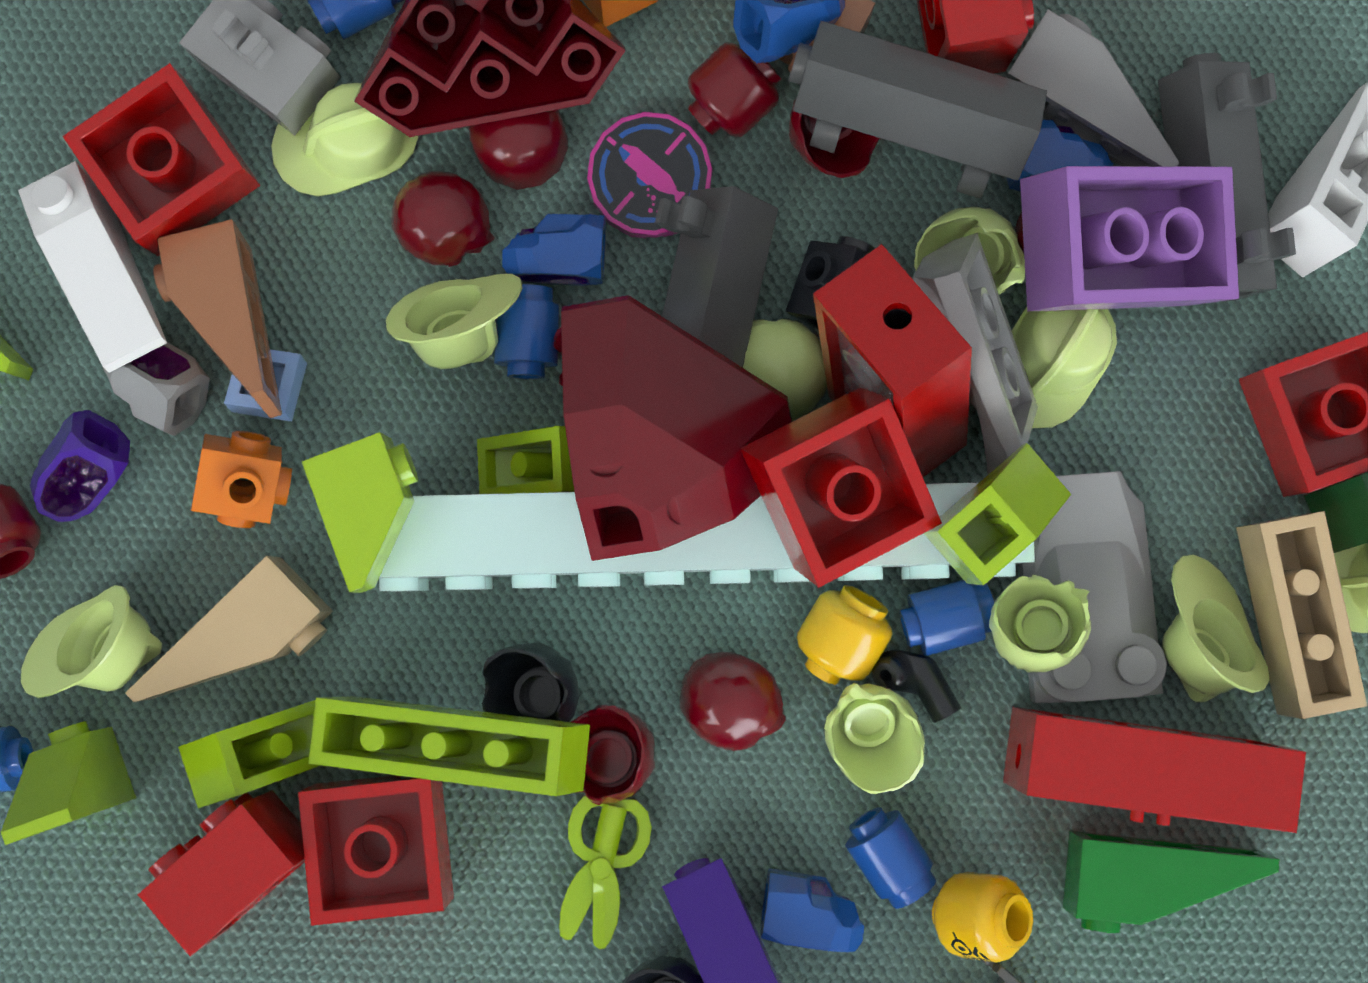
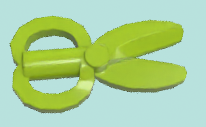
M584 795L573 807L568 822V840L573 852L582 860L588 862L576 873L569 884L561 906L559 930L560 936L563 939L571 940L593 901L592 936L594 946L598 949H605L611 941L618 924L620 909L619 882L614 868H625L634 865L643 857L650 843L652 826L649 814L636 799L626 798L617 803L597 805ZM601 806L600 817L591 849L583 843L582 824L585 815L591 808ZM630 812L635 817L637 823L636 839L626 853L617 854L626 813Z

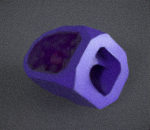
M90 410L73 412L63 422L57 435L39 458L38 466L30 482V489L38 513L57 522H68L77 520L95 510L117 483L129 463L130 440L115 423Z

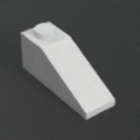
M1368 82L1359 87L1277 195L1268 213L1270 233L1285 228H1293L1296 254L1281 260L1301 277H1305L1357 246L1368 223Z
M74 161L18 190L34 236L102 366L110 373L166 344L167 341L117 215L80 165Z

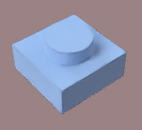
M270 349L282 410L281 416L271 419L292 422L307 362L301 354ZM232 374L224 401L227 408L233 413L269 418Z

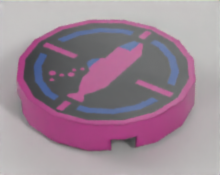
M642 112L621 118L601 134L590 153L587 180L594 205L600 214L605 216V220L610 226L630 237L647 239L646 237H667L677 233L663 229L655 224L660 198H667L681 205L682 197L689 196L691 190L709 189L711 187L712 166L706 145L691 126L669 114Z

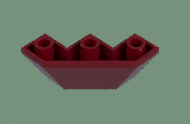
M405 0L354 102L409 137L574 107L591 102L626 49L580 0Z
M629 295L562 307L563 415L575 497L592 561L665 549L734 520L761 496L740 448L792 422L788 397Z

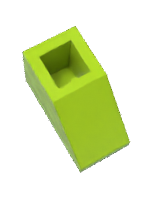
M1024 443L941 515L942 524L925 532L924 535L967 584L985 585L1039 537L1071 496V493L1030 445Z

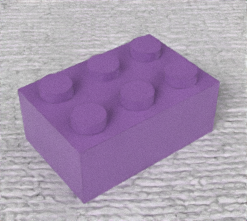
M1066 166L1020 179L1027 312L1191 306L1239 299L1232 167Z

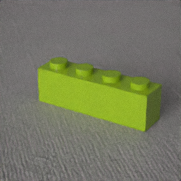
M355 696L316 697L308 764L548 796H561L584 790L590 725Z

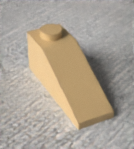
M266 556L130 687L125 694L133 702L150 700L287 656L292 651L297 656H301L326 633L327 629L321 622L333 610L281 557Z

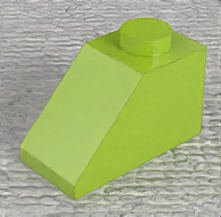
M565 426L547 427L477 439L479 494L575 492Z
M381 432L301 461L349 592L362 593L375 588L414 503L409 485L418 482L415 466L405 444L402 443L394 446L392 438Z
M316 700L179 746L178 749L197 807L201 808L230 799L321 766L308 764Z

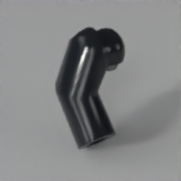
M898 649L882 653L872 670V678L877 686L918 694L933 723L961 709L937 663L929 656Z

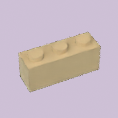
M1325 511L1236 527L1264 658L1269 670L1276 713L1278 715L1306 719L1366 707L1367 701Z

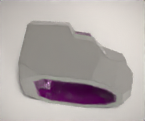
M168 342L110 373L103 367L114 394L130 404L133 416L170 435L175 436L193 425L206 405L210 381L209 376L194 357Z

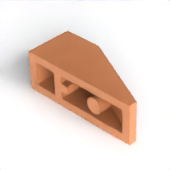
M230 219L157 238L161 264L154 265L153 271L156 286L162 299L165 302L172 301L191 326L269 418L281 416L282 410L252 250L234 221Z

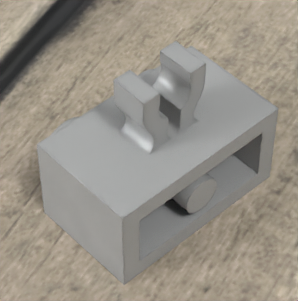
M212 0L179 44L203 68L295 136L314 112L319 100L340 79L339 74L326 59L331 49L306 28L300 26L294 34L279 23L283 14L268 0Z

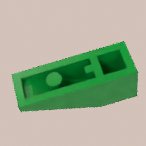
M1069 831L1063 908L1075 918L1081 919V927L1084 929L1104 933H1120L1121 923L1143 925L1279 872L1280 859L1253 849Z

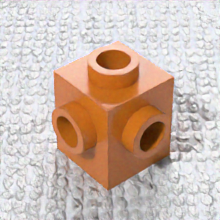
M234 431L231 438L205 434L191 511L217 515L216 520L218 522L236 528L255 527L256 522L270 524L274 504L286 506L291 484L292 468L281 466L282 447L270 445L271 439L269 437L254 432ZM240 478H245V479H248V480H247V481H242V480H239V479H240Z

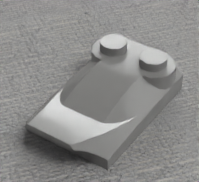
M978 233L953 240L923 257L913 276V280L972 347L969 401L978 411L985 446L987 473L989 474L1021 445L1028 443L1038 406Z
M1121 471L1056 476L1068 489L1071 496L1034 541L1035 562L1019 564L1020 577L1042 576L1053 585L1069 580L1075 584V588L1090 591L1087 599L1091 631L1084 648L1069 664L1048 672L1028 673L1030 701L1033 703L1081 702L1163 694L1162 680L1166 675L1167 661L1163 649L1158 644L1143 502L1132 492Z

